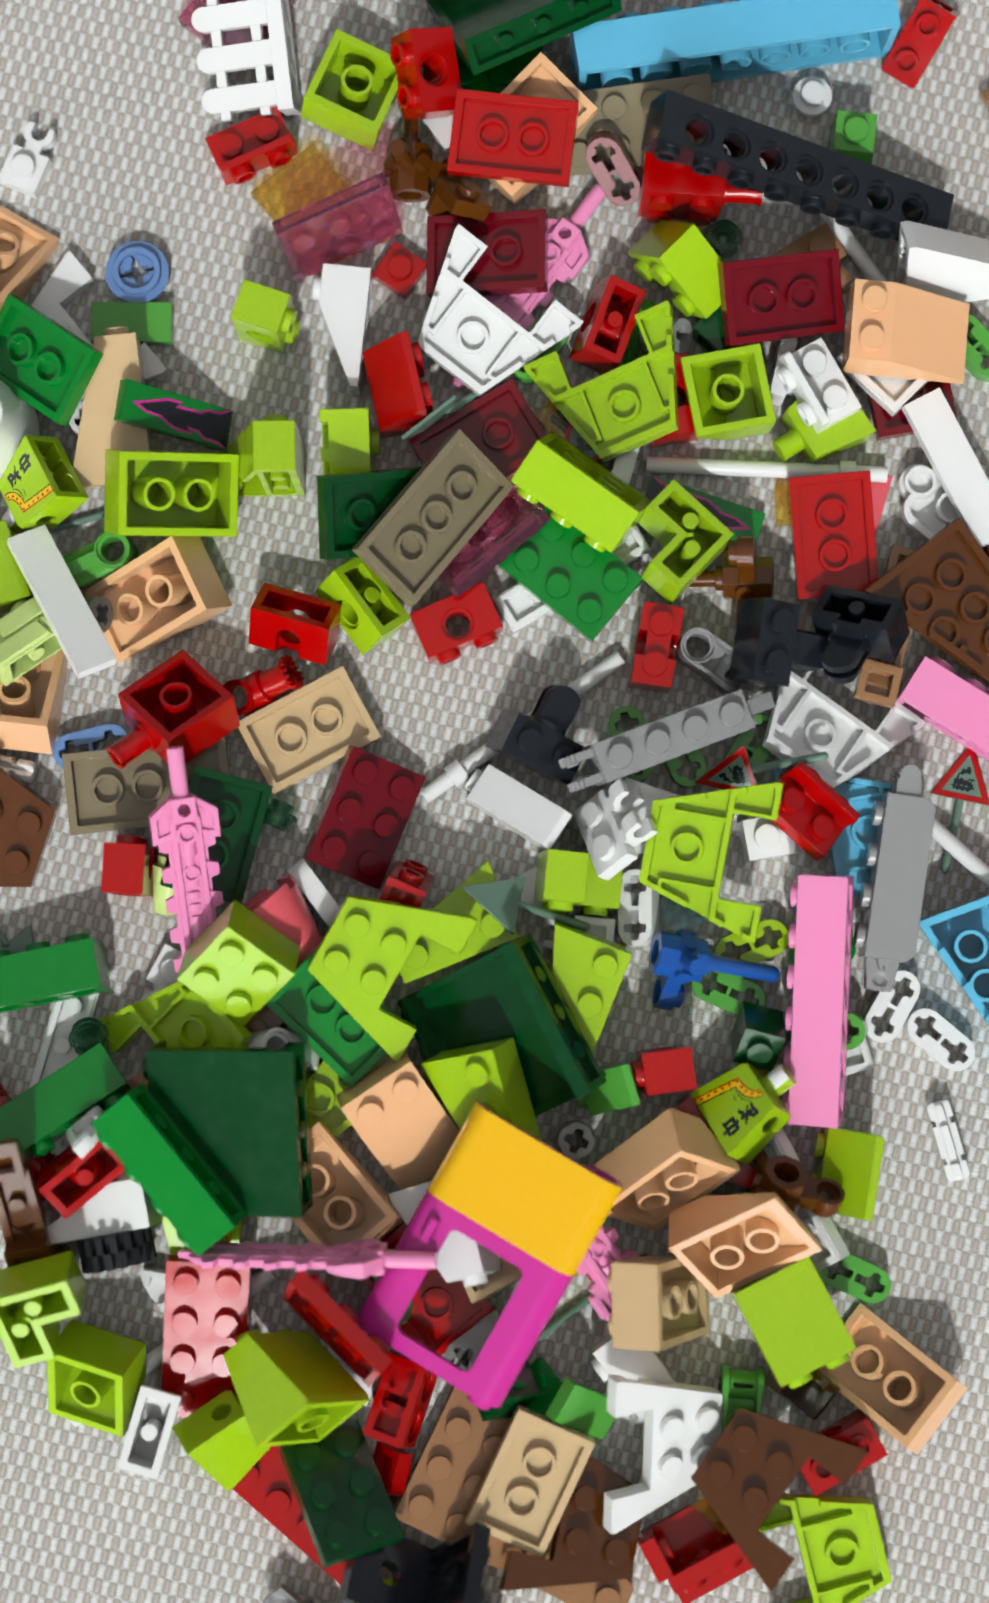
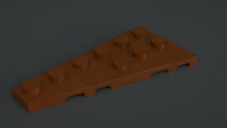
M958 518L871 583L862 592L902 599L910 628L989 684V557L963 521Z

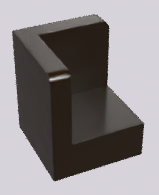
M818 1369L811 1372L813 1378L810 1381L794 1389H790L788 1384L780 1387L774 1375H772L766 1384L777 1394L789 1399L813 1420H816L840 1390L835 1383Z

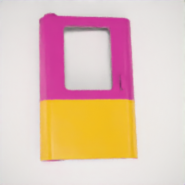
M476 1100L394 1250L432 1251L438 1254L451 1231H459L517 1266L522 1272V1278L472 1368L468 1370L462 1369L405 1334L400 1328V1322L429 1269L387 1268L384 1276L379 1275L357 1316L360 1320L358 1325L367 1333L376 1335L388 1346L466 1393L467 1400L474 1406L488 1411L490 1407H501L624 1187L623 1184L600 1168L592 1165L584 1167L493 1113L483 1103Z

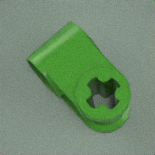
M721 1364L719 1373V1392L723 1394L721 1434L740 1407L761 1414L765 1387L764 1367L757 1366L755 1370L732 1369L729 1367V1364ZM734 1383L749 1384V1385H739V1384H734Z

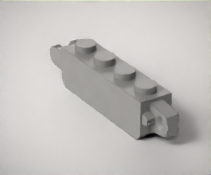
M740 689L582 748L583 751L559 759L558 762L561 769L574 767L584 760H587L592 775L579 777L567 784L570 793L594 784L596 786L603 785L756 728L755 725L758 724L755 714L774 708L776 705L771 691L749 699L747 691Z
M907 763L906 766L903 765L901 768H897V771L894 772L891 791L881 795V800L875 801L872 808L871 825H875L877 828L875 842L869 841L866 850L865 865L871 866L869 883L863 882L860 891L859 905L865 907L863 923H857L853 945L859 948L858 957H864V988L873 991L891 992L899 963H906L916 954L936 807L929 798L920 797L923 772L920 771L921 768L913 765V763L910 765Z

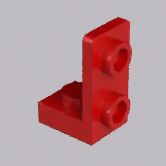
M920 0L881 66L882 71L910 88H914L961 12L941 0Z
M406 859L404 863L397 860L386 880L379 899L421 908L434 876L427 873L428 868L417 861Z
M705 1497L644 1528L639 1532L637 1539L658 1583H661L674 1576L671 1564L723 1537L728 1531L710 1504L706 1502Z

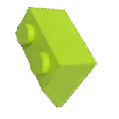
M760 343L680 358L696 438L730 441L768 434L776 423Z
M822 1127V1133H815L812 1156L818 1157L816 1173H809V1176L817 1179H831L843 1187L845 1198L840 1210L836 1214L873 1221L885 1137L873 1132L839 1127L838 1129Z
M71 1319L59 1335L55 1358L47 1360L49 1413L123 1438L128 1430L139 1390L146 1376V1343Z

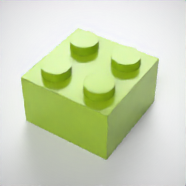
M336 28L304 96L301 118L374 151L397 101V75L390 54Z
M234 900L184 952L177 980L244 1026L295 975L301 947Z

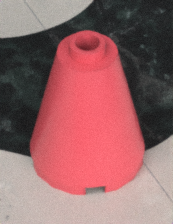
M287 874L276 880L280 886L277 890L273 892L272 889L264 888L243 906L301 947L298 965L322 941L323 937L296 880L291 874Z

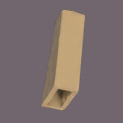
M126 326L105 328V335L94 337L93 347L102 352L103 356L85 391L73 468L84 489L105 487V449L153 450L151 431L114 420L120 380L130 379L145 384L140 337L136 332L129 333V328Z

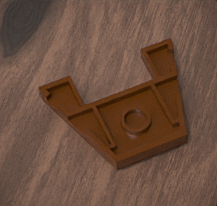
M0 768V887H31L34 885L58 808L18 778L12 777L2 768Z
M740 1407L691 1478L766 1587L773 1591L795 1557L759 1531L765 1519L808 1458H811L844 1484H847L868 1452L861 1447Z
M590 1455L555 1530L549 1559L507 1550L499 1589L510 1591L631 1579L642 1518L620 1532L611 1535L603 1527L604 1492L634 1484Z

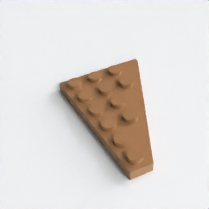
M453 1386L406 1483L404 1496H400L394 1508L397 1519L442 1542L470 1527V1525L466 1524V1516L510 1423L508 1418L483 1422L478 1408L467 1400V1394ZM554 1534L543 1556L545 1559L550 1557ZM492 1535L489 1536L490 1557L487 1564L501 1571L504 1568L507 1550L536 1556ZM627 1579L537 1588L565 1603H628L634 1590Z

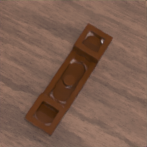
M17 1138L0 1140V1226L6 1243L4 1257L7 1267L53 1255L36 1180L25 1151Z

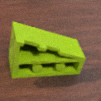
M319 409V422L322 423L323 448H320L321 461H323V475L373 471V455L381 454L380 430H373L369 409Z
M281 414L263 416V421H252L225 450V453L239 454L238 497L305 496V448L295 420H288V416Z
M489 861L432 908L441 910V912L458 915L466 914L477 918L478 922L460 954L421 934L400 970L404 984L519 938L516 927L512 935L462 888L463 886L496 881Z
M555 921L552 976L593 1053L630 962L632 949L614 941L606 940L591 932Z
M514 1037L442 1051L420 1064L459 1129L463 1126L476 1100H478L493 1113L542 1141Z

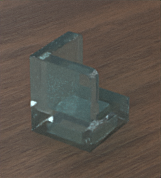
M660 894V910L667 933L710 922L708 918Z

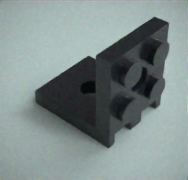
M476 1522L434 1549L403 1536L399 1542L346 1561L338 1603H481L484 1596V1588L482 1586L484 1568L490 1557L488 1543L491 1528ZM380 1566L386 1567L391 1572L393 1578L392 1586L382 1581L379 1574Z

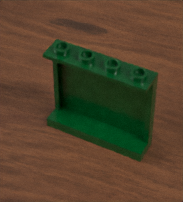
M425 0L428 10L439 26L452 27L455 49L473 76L623 11L620 0Z
M531 933L396 1001L401 1009L402 1019L416 1026L417 1030L414 1037L420 1047V1054L424 1061L442 1051L514 1037L535 1117L574 1098L583 1097L607 1082Z
M159 1041L146 1050L142 1062V1072L144 1078L148 1079V1091L248 1213L246 1217L302 1218L313 1205L304 1042H287L281 1048L166 1047V1041Z

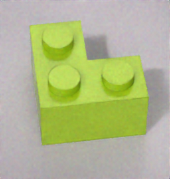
M660 220L627 252L635 262L633 269L636 274L646 283H656L664 287L667 285L675 296L672 299L674 305L685 316L707 319L721 306L717 263H723V261L695 224Z
M674 479L646 507L638 522L664 546L650 561L641 578L672 605L724 551L729 540L734 535L733 532Z
M546 849L538 853L533 902H541L544 909L561 913L573 911V906L584 907L583 915L607 917L608 910L619 909L623 870L607 881L597 876L589 853Z
M72 1250L0 1269V1337L14 1368L55 1358L61 1327L58 1320L81 1315L86 1282Z

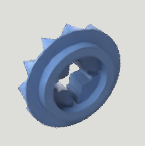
M131 241L122 244L112 252L106 264L105 276L109 288L116 297L125 302H148L154 298L161 297L162 291L169 284L170 267L166 257L156 246L144 241ZM134 259L137 260L142 270H149L148 274L143 275V287H139L134 278H127L134 271Z

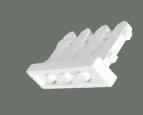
M207 0L206 7H200L193 12L191 17L193 27L202 34H211L212 47L205 48L198 53L196 59L197 66L208 75L216 74L217 88L207 90L202 96L201 102L205 111L212 115H221L223 122L234 121L233 113L258 109L261 111V116H272V107H278V110L286 116L301 114L302 107L289 0H246L220 5L219 0ZM268 25L269 39L264 40L262 26ZM245 28L251 29L252 42L224 46L223 32ZM273 66L274 80L269 81L267 67ZM256 70L257 83L229 86L228 72Z

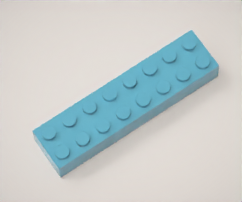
M708 0L699 4L698 7L682 9L679 6H668L659 10L658 13L642 15L640 12H628L619 16L618 19L595 22L571 33L569 59L573 84L580 91L710 73L711 83L887 57L901 26L897 0H737L721 3L719 0Z

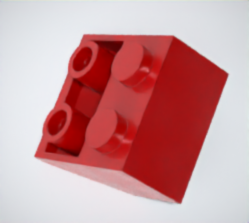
M408 331L400 332L362 352L381 439L405 434L433 412L428 381H419V378L425 377L419 342H410Z

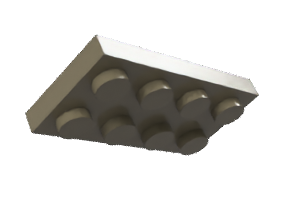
M710 73L581 90L598 108V112L575 139L570 176L592 173L585 157L586 143L591 135L599 131H610L615 134L621 141L634 167L642 166L644 150H641L650 103L669 89L713 106ZM686 131L688 138L695 143L692 134ZM602 143L598 144L597 153L594 156L602 155L608 165L612 164L610 150L613 147L605 148Z
M460 429L453 430L351 550L407 606H415L514 488V485Z
M223 737L185 764L187 780L191 765L230 775L226 737ZM106 749L62 754L70 835L150 827L148 815L163 803L167 796L172 795L169 766L155 751L148 749L128 763L123 769H119L113 763Z

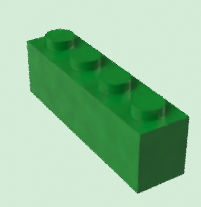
M88 933L65 937V943L50 946V942L31 943L25 946L26 951L11 954L10 950H0V1014L111 991L104 943L93 937L90 938Z
M100 1042L1 1106L0 1140L17 1138L28 1159L32 1156L34 1159H39L51 1152L56 1147L54 1142L66 1135V1130L93 1107L98 1105L102 1110L106 1111L132 1089L108 1051Z
M142 1083L128 1092L91 1123L96 1130L101 1144L115 1153L123 1163L127 1176L132 1181L140 1184L149 1195L153 1208L159 1214L166 1216L176 1229L177 1236L182 1244L192 1249L197 1256H200L234 1229L248 1215Z

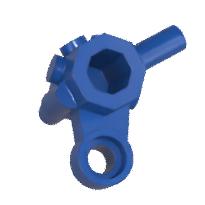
M680 929L675 934L657 931L652 940L648 957L649 971L659 975L653 989V1007L670 1011L673 1007L680 1008L682 1005L685 983L690 981L700 982L704 974H709L711 971L767 982H775L780 977V971L775 966L714 955L713 950H709V943L706 940L698 939L695 937L696 932Z

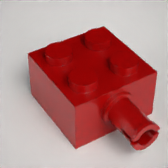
M644 151L640 171L641 188L637 217H646V220L651 223L675 219L686 220V223H693L696 226H706L710 222H717L720 209L725 206V203L761 206L763 193L751 188L739 189L732 187L728 184V180L714 175H698L689 166L678 162H662L657 160L653 153Z
M182 649L118 693L125 722L133 731L113 745H109L106 750L113 763L119 769H123L128 763L148 749L155 751L168 764L166 748L183 746L185 764H187L240 726L234 696Z

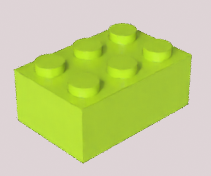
M552 432L536 441L510 480L518 486L517 493L533 504L540 502L552 510L550 516L556 522L566 528H571L573 525L585 534L583 538L585 542L600 552H604L606 549L612 553L622 545L638 524L646 507L652 502L556 432Z
M105 449L104 532L126 536L237 537L239 454Z

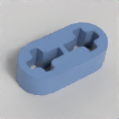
M105 724L61 736L55 742L53 757L56 763L63 768L62 752L68 749V742L73 741V744L77 747L88 745L90 751L105 750L106 748L96 749L95 743L107 740L108 732L112 731L114 736L122 738L128 732L121 726Z

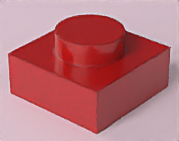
M394 242L373 272V279L407 300L427 271V263L397 242Z
M377 1441L373 1458L387 1494L404 1496L406 1482L411 1472L410 1464L413 1454L404 1449Z

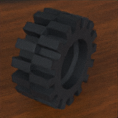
M152 1227L77 1240L82 1272L86 1274L114 1271L118 1268L123 1269L131 1265L148 1262L157 1257Z

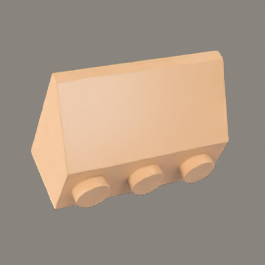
M673 1108L661 1112L657 1118L641 1130L633 1133L629 1139L613 1151L605 1154L602 1159L592 1165L614 1176L624 1186L608 1217L653 1231H657L669 1222V1212L702 1196H706L740 1172L739 1164L733 1157L727 1155L719 1140L700 1118Z

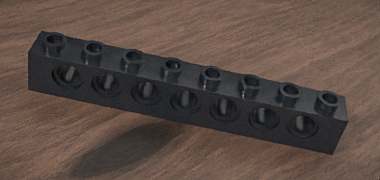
M669 89L650 103L641 150L653 153L654 157L659 161L681 163L691 167V170L698 175H714L728 180V184L732 187L739 189L751 188L764 193V197L771 201H787L800 206V210L805 213L823 214L832 217L841 226H857L868 230L873 237L878 239L899 241L900 222L912 221L948 230L954 194ZM686 131L692 134L695 143L688 138ZM723 144L729 148L731 156L726 153ZM760 158L766 163L767 169L761 164ZM796 171L801 175L802 181L798 178ZM832 184L835 186L838 194L833 190ZM867 197L870 199L872 206L869 204Z

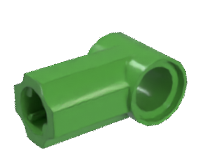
M104 532L98 536L95 542L64 556L63 559L81 590L106 578L136 559L138 551L134 543L125 535ZM116 543H123L125 548L123 556L116 561H109L108 551L110 547Z

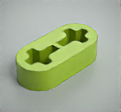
M773 919L759 922L756 939L764 935L763 928L766 926L771 931L778 930L780 938L775 940L776 948L771 949L769 944L755 948L754 943H749L737 934L731 933L717 941L713 952L714 955L722 956L721 953L727 950L725 944L731 941L734 947L747 943L749 951L738 955V959L759 963L783 952L789 942V933L781 922Z

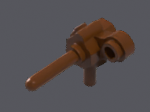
M420 120L404 121V138L391 142L389 146L390 155L387 156L384 162V175L386 178H389V195L392 199L406 203L426 201L430 198L432 187H435L440 175L470 181V177L448 174V158L444 159L442 163L432 161L433 151L431 147L423 144V140L420 138Z
M737 536V540H729V550H724L723 566H716L715 571H703L689 587H716V591H723L725 600L736 599L737 627L740 600L764 597L773 599V556L757 557L755 537Z
M764 1149L752 1160L758 1173L751 1186V1194L775 1192L795 1215L798 1209L812 1210L817 1216L827 1218L840 1210L845 1198V1191L836 1181L827 1178L817 1179L810 1177L800 1161L786 1155L769 1158Z

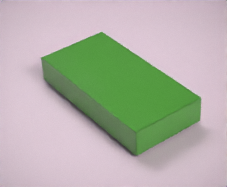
M91 302L92 344L94 343L95 336L105 335V328L126 326L129 328V333L136 332L139 335L140 345L143 342L147 345H173V305L171 302Z
M569 1378L564 1379L545 1414L554 1422L601 1440L605 1438L615 1420L607 1412L606 1393Z

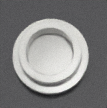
M815 76L801 79L795 85L792 93V103L795 109L807 117L822 115L827 111L832 101V91L828 83Z

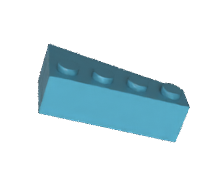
M988 894L920 919L919 929L989 1027Z

